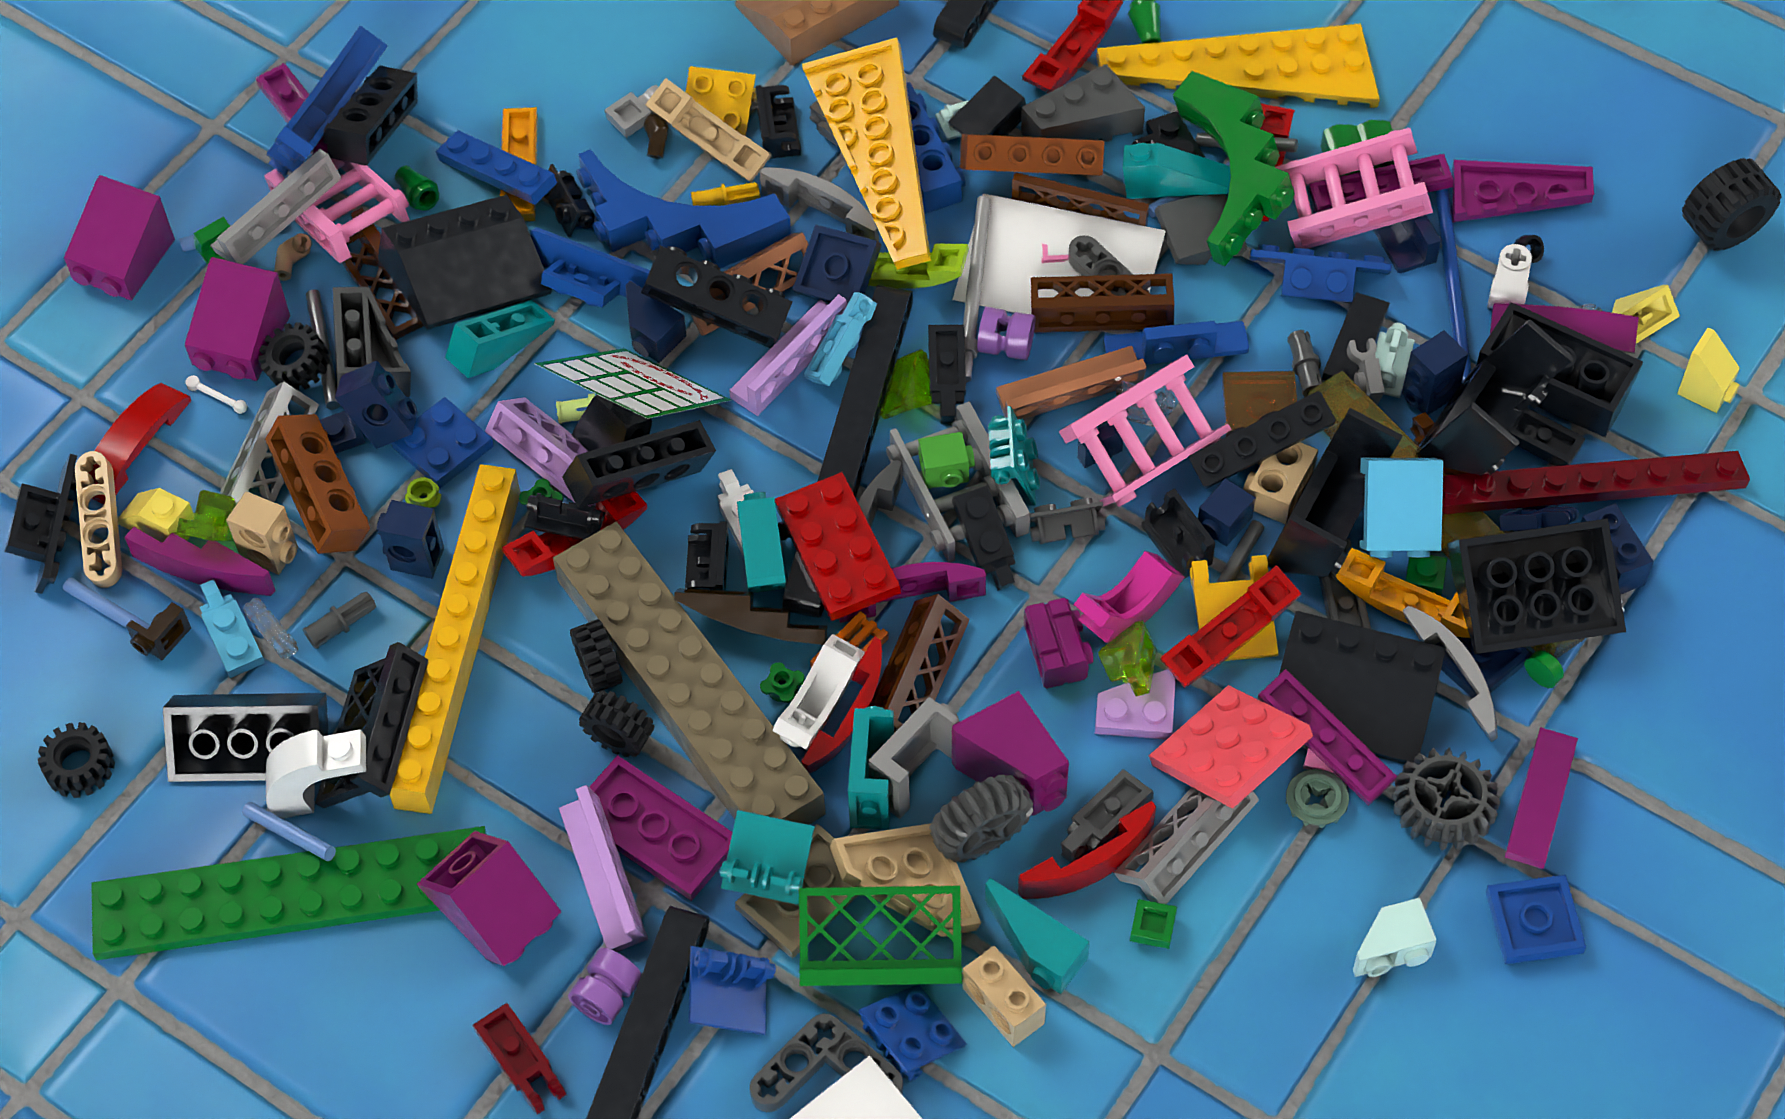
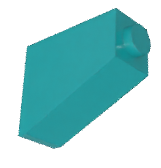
M766 492L743 495L744 501H737V510L748 592L758 593L785 589L786 579L774 497L766 498Z

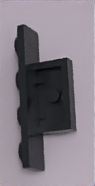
M1317 391L1279 411L1265 414L1257 422L1245 428L1240 427L1233 430L1220 441L1190 455L1189 460L1203 487L1209 488L1225 478L1227 479L1333 426L1336 423V419L1322 393Z
M69 454L62 469L57 493L24 483L21 484L4 552L41 562L34 591L36 593L42 594L47 583L54 584L58 574L60 562L54 561L56 551H62L67 531L61 530L63 520H69L74 500L68 499L69 490L76 489L75 464L77 455Z

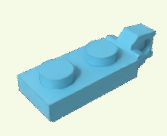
M854 292L843 314H837L804 373L805 378L813 383L830 386L838 378L842 371V363L845 357L859 341L860 330L866 321L871 320L877 305L876 302L862 293Z
M214 579L201 584L200 587L207 601V604L200 606L201 616L229 678L265 664L236 599L234 600L231 594L222 597Z

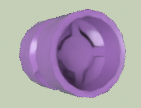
M986 306L980 323L977 351L992 355H998L1001 351H1005L1009 358L1027 361L1033 342L1036 316L1015 312L1012 316H1008L1006 310ZM1000 331H1007L1006 336L1000 335Z
M600 948L587 966L589 976L578 979L569 992L568 999L574 1007L588 1018L603 1025H610L624 1006L622 997L628 998L631 996L639 983L642 973L623 955L607 948Z

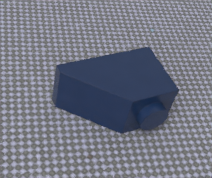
M629 281L625 286L632 346L641 356H649L660 363L687 336L684 315L667 304L641 294L642 288Z

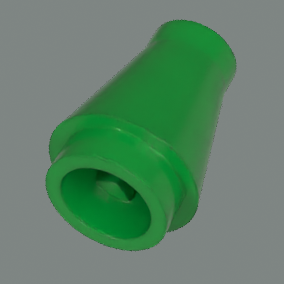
M1133 0L1129 5L1128 16L1141 40V44L1161 42L1160 5L1155 0Z
M402 166L396 171L395 181L400 185L412 208L427 211L437 204L440 194L438 186L434 181L414 171L410 166Z

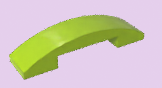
M934 244L932 253H930L931 261L901 269L896 268L889 252H879L868 285L874 287L883 285L906 289L935 286L952 281L962 276L969 246L968 244Z

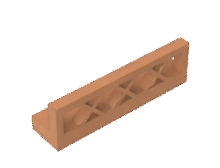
M803 232L792 233L723 272L731 276L734 274L747 278L753 276V285L765 290L766 288L758 286L761 272L769 268L779 272L776 285L772 289L783 292L794 285L798 275L797 272L787 269L790 256L801 250L804 256L808 242ZM782 260L781 267L774 265ZM785 274L792 276L784 281ZM718 288L709 289L714 299L722 301L715 298L724 293ZM751 302L742 304L746 312L756 307ZM691 315L701 336H705L719 328V326L712 323L706 324L704 320Z
M1131 345L996 387V394L1004 417H1008L1007 406H1011L1018 419H1026L1135 385L1144 379L1147 367L1143 358L1137 360Z

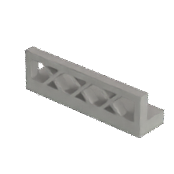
M319 149L225 230L211 245L214 252L231 262L239 264L247 262L342 179L328 153Z
M282 382L267 391L213 506L215 510L223 515L232 512L245 491L248 492L249 489L259 487L262 498L275 502L284 479L271 451L266 453L269 447L265 438L278 416L290 415L288 410L290 400L306 409L303 415L315 414L319 406L318 403L286 382ZM272 458L277 473L274 478L265 479L261 463L264 459Z
M1191 787L1114 872L1121 882L1140 886L1149 901L1167 904L1259 801L1258 797L1252 791L1232 809ZM1194 810L1191 814L1186 815L1189 811ZM1171 836L1168 840L1162 842L1164 838ZM1146 863L1139 872L1135 871L1140 865Z

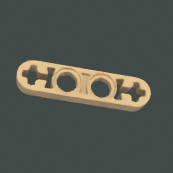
M89 451L80 456L75 464L83 568L85 575L96 586L108 588L115 585L122 576L114 473L111 463L101 453ZM96 463L100 466L95 469V478L99 484H95L93 477L88 473L93 470V465ZM105 495V503L100 509L89 510V502L94 496ZM99 528H107L109 530L107 539L99 544L92 543L93 533ZM97 554H102L103 560L110 566L104 570V575L102 576L96 572L102 569V559Z

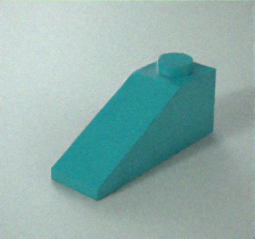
M1160 143L1124 145L1122 167L1127 199L1229 193L1231 172L1228 165Z
M533 300L456 323L445 358L467 378L494 370L554 325L555 319Z
M989 878L985 883V901L1026 971L1040 987L1044 989L1052 988L1061 994L1088 959L1089 941L992 878Z

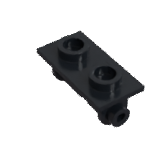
M550 164L548 171L554 173L557 184L544 198L551 205L558 223L562 225L567 236L571 237L575 227L582 226V228L587 229L593 226L595 214L586 199H581L582 192L573 175L567 173V171L558 172L554 164Z
M538 493L536 496L530 495L528 498L527 510L530 511L524 528L584 540L601 530L606 512L597 510L596 505L578 508L576 503H562V500L544 497L543 494Z

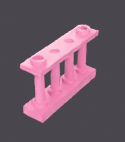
M1410 127L1301 160H1293L1275 167L1289 173L1295 193L1294 200L1299 218L1287 221L1295 248L1309 249L1433 213L1425 182L1414 185L1407 156L1418 152ZM1394 160L1401 189L1380 194L1373 166ZM1360 170L1366 199L1346 204L1339 176ZM1326 180L1332 209L1312 214L1306 185Z
M331 159L336 169L342 168L346 173L341 175L342 179L294 221L338 263H342L352 257L346 244L350 241L349 237L390 213L401 223L410 221L406 211L409 204L400 189L394 190L368 166ZM275 169L264 175L270 192L286 179ZM355 183H359L363 187L327 209L323 207L318 209L316 207ZM372 198L379 202L376 206L343 225L340 223L335 225L333 223L336 219Z
M1188 355L1173 361L1059 431L1066 444L1075 439H1078L1080 444L1085 443L1113 490V493L1100 500V502H1103V507L1114 502L1118 507L1128 503L1137 497L1135 489L1198 450L1222 439L1221 436L1232 430L1229 424L1212 430L1185 385L1184 381L1187 379L1184 373L1194 368ZM1164 385L1168 391H1173L1200 439L1185 448L1155 400L1158 398L1155 391ZM1135 403L1139 408L1143 407L1171 454V457L1156 466L1126 418L1129 415L1126 408ZM1105 421L1110 426L1114 425L1142 472V475L1127 484L1097 436L1100 433L1097 426Z

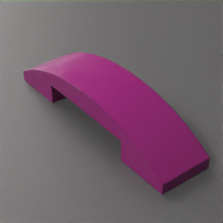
M1493 304L1490 334L1509 304ZM1516 304L1623 353L1635 354L1639 317L1580 308Z
M924 562L891 568L900 584L901 593L881 602L942 590L947 591L949 602L985 596L986 573L984 569L951 562ZM876 604L841 617L839 622L851 621L860 611L866 615V618L875 617Z

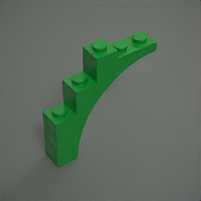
M1191 71L1175 91L1173 98L1181 118L1203 129L1217 141L1229 158L1231 179L1228 199L1220 220L1206 240L1213 261L1226 266L1231 258L1240 252L1243 242L1250 233L1259 227L1263 216L1276 220L1281 212L1290 206L1295 193L1289 173L1275 168L1280 155L1274 135L1260 129L1265 116L1259 96Z

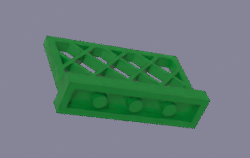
M960 886L799 888V986L962 984ZM911 894L929 895L919 903ZM935 894H952L953 911L941 923L923 907ZM848 895L841 904L832 897ZM855 895H865L876 906L874 911L861 924L843 908ZM871 895L888 896L881 903H878ZM894 895H906L917 906L901 924L884 908ZM808 896H825L836 907L820 925L808 914ZM919 910L938 926L921 944L904 928ZM839 911L857 927L841 945L823 929ZM879 911L897 926L882 944L876 941L863 928ZM952 917L953 935L944 927ZM808 921L816 927L809 937ZM901 930L917 948L907 959L896 960L884 947ZM940 930L953 941V959H936L925 948L926 944ZM859 931L877 947L866 960H855L844 949ZM821 932L837 949L825 961H808V943ZM881 951L889 960L872 959ZM922 951L929 959L913 958ZM839 952L848 959L832 961Z

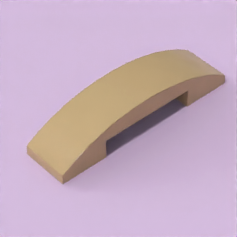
M667 78L663 80L645 104L646 107L660 116L670 126L750 183L772 156L751 139L741 135L697 103L689 94Z

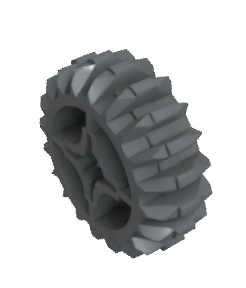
M1450 747L1445 750L1444 755H1439L1435 748L1429 751L1428 758L1419 752L1415 756L1414 762L1407 761L1403 766L1402 773L1397 775L1395 780L1396 788L1393 789L1392 799L1395 802L1393 808L1394 815L1401 816V828L1412 827L1410 833L1412 839L1420 835L1424 836L1426 847L1432 844V841L1439 842L1441 851L1447 848L1448 843H1452L1457 850L1463 847L1464 841L1473 846L1479 836L1484 837L1488 834L1490 825L1496 821V810H1498L1500 805V799L1496 796L1498 791L1497 783L1490 782L1491 771H1479L1481 766L1480 759L1471 763L1466 761V751L1461 753L1459 757L1452 756L1453 753ZM1448 791H1451L1449 800H1446L1444 807H1440L1442 799L1446 797ZM1421 805L1427 807L1430 810L1431 814L1427 812Z
M1003 774L995 778L988 777L981 783L976 782L972 787L963 789L962 793L952 797L948 804L941 807V812L935 814L933 822L929 827L931 830L930 834L934 839L933 843L946 859H951L954 862H966L970 858L976 860L980 855H987L991 850L1000 848V845L1005 841L1011 840V837L1015 833L1020 832L1022 826L1028 823L1029 817L1034 811L1032 808L1033 803L1029 798L1030 794L1024 785H1021L1013 775L1005 776Z

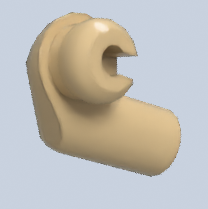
M304 233L296 234L279 245L274 272L278 273L279 280H289L292 275L293 264L310 252L312 241L308 235Z

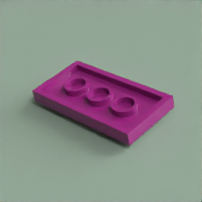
M617 755L590 785L589 788L600 799L617 851L690 901L697 896L719 870L723 861L727 860L732 831Z

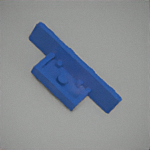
M535 227L531 230L530 236L541 263L548 267L542 272L541 284L553 288L555 292L571 295L584 300L590 306L603 308L617 295L627 297L625 285L629 281L643 288L649 273L648 269L541 228Z
M1266 244L1258 245V250L1251 249L1249 258L1252 261L1285 264L1281 296L1352 303L1356 271L1390 274L1392 271V264L1384 263L1385 257L1364 255L1362 261L1349 259L1350 254L1328 252V257L1314 256V250L1306 248H1293V253L1279 252V246Z
M1214 320L1144 328L1143 332L1106 335L1103 340L1105 353L1132 345L1137 360L1143 358L1145 365L1173 362L1185 355H1188L1190 360L1247 354L1249 352V343L1243 321L1215 324Z

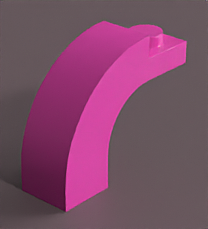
M1144 551L1129 573L1109 592L1100 596L1082 593L1074 606L1083 614L1078 620L1105 643L1119 641L1148 621L1173 594L1185 576L1158 554Z

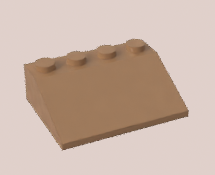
M899 0L735 1V6L793 66L899 6Z

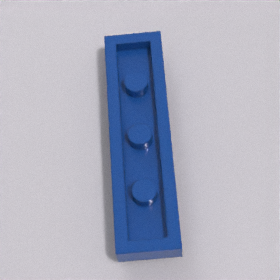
M459 130L435 151L440 162L533 205H536L557 184L554 173Z

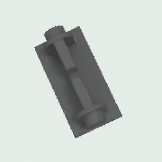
M1083 498L1071 501V507L1056 509V504L1035 507V513L1030 514V523L1035 522L1036 527H1030L1032 542L1039 541L1040 544L1066 540L1064 526L1068 525L1071 527L1072 538L1099 535V531L1105 530V521L1103 515L1097 516L1096 512L1102 508L1103 502L1093 503L1092 498Z

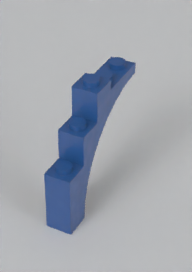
M361 25L358 27L318 84L278 134L275 142L266 153L271 158L268 164L272 168L286 176L288 172L293 173L305 162L323 137L326 125L331 123L337 116L340 108L347 104L386 50L387 44Z
M591 149L578 154L580 169H577L578 179L584 189L589 187L592 192L591 199L596 215V222L592 223L594 232L600 242L605 241L611 252L644 239L647 240L652 251L659 250L660 246L666 248L673 246L685 252L699 247L704 259L710 258L712 263L721 269L752 256L791 234L790 216L775 193L748 202L722 206H694L669 202L645 194L622 182L604 167Z

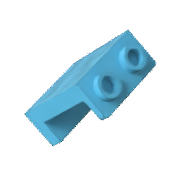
M1361 458L1360 473L1365 474L1364 540H1360V548L1370 551V557L1379 558L1393 557V551H1407V557L1417 558L1430 557V551H1441L1443 460L1437 458Z

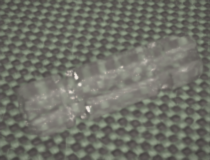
M253 598L243 607L245 615L252 623H255V627L267 642L276 648L277 654L282 659H289L298 652L297 642L290 634L286 633V629L272 612L266 609L267 606L261 599Z

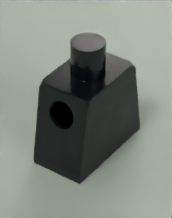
M596 395L592 398L574 428L572 436L588 451H593L649 435L652 418L647 419L602 396Z

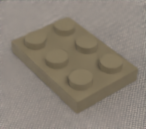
M818 824L814 829L802 888L853 887L842 880L829 846L834 837ZM745 893L735 902L736 910L792 959L800 952L799 905ZM848 895L832 897L841 904ZM855 895L843 908L845 909L858 895ZM808 896V914L820 925L836 907L825 896ZM839 911V912L829 921V923H830L835 917H837L841 912ZM808 921L809 937L816 927Z

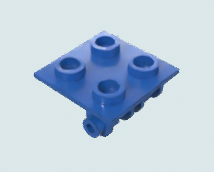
M691 946L689 1023L765 1035L766 979H773L776 970L775 964L770 963L769 959L764 957L759 958L734 952Z
M919 984L863 1007L858 1011L862 1016L861 1021L864 1023L863 1030L871 1035L880 1051L887 1049L884 1057L887 1060L894 1058L892 1064L900 1072L902 1078H907L909 1082L916 1080L922 1074V1070L919 1067L967 1045Z

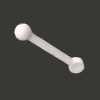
M189 376L185 380L188 390H200L232 406L238 414L246 412L247 403L245 401H236L200 383L197 376Z

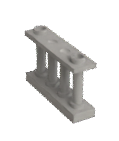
M970 401L956 406V421L953 422L952 427L922 438L962 432L966 446L971 445L974 453L975 467H969V469L980 470L983 476L981 483L933 500L923 480L922 472L918 471L912 459L913 456L919 454L918 439L904 444L898 430L895 428L890 430V446L886 447L890 463L895 460L902 462L903 477L931 529L930 538L937 552H943L947 562L955 561V542L965 538L960 524L948 528L941 515L942 512L954 508L952 504L954 496L988 485L992 498L994 497L998 504L997 511L1002 524L1005 527L1010 526L1016 538L1028 534L1030 527V512L1012 479L1007 484L1000 485L991 477L989 436Z

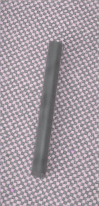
M309 290L306 292L311 327L325 343L330 353L327 354L330 358L329 364H323L327 371L325 374L320 373L326 407L334 410L339 408L340 404L335 399L337 383L320 292L318 290Z

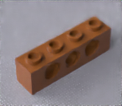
M961 134L960 168L965 170L1103 176L1105 141Z
M317 414L278 416L265 440L317 553L357 551L370 530L368 518L363 513L356 499L355 491L348 482L342 469L341 461L336 456L328 439V434L323 429Z

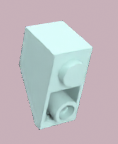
M1420 898L1381 908L1357 953L1353 967L1355 977L1368 974L1370 977L1379 976L1388 972L1392 967L1403 964L1409 967L1418 966L1432 957L1437 940Z

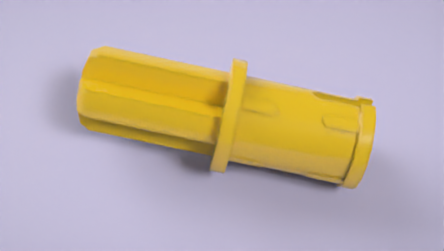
M756 182L725 187L723 183L718 188L691 192L692 205L722 206L760 198V190Z

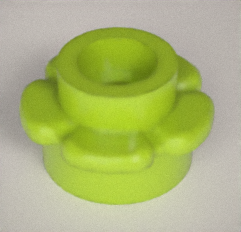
M417 478L408 485L405 501L406 503L428 508L436 507L441 501L439 486L429 478Z

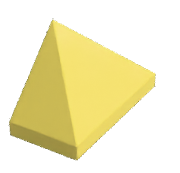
M1660 285L1616 299L1612 313L1639 317L1636 344L1680 317L1668 285Z

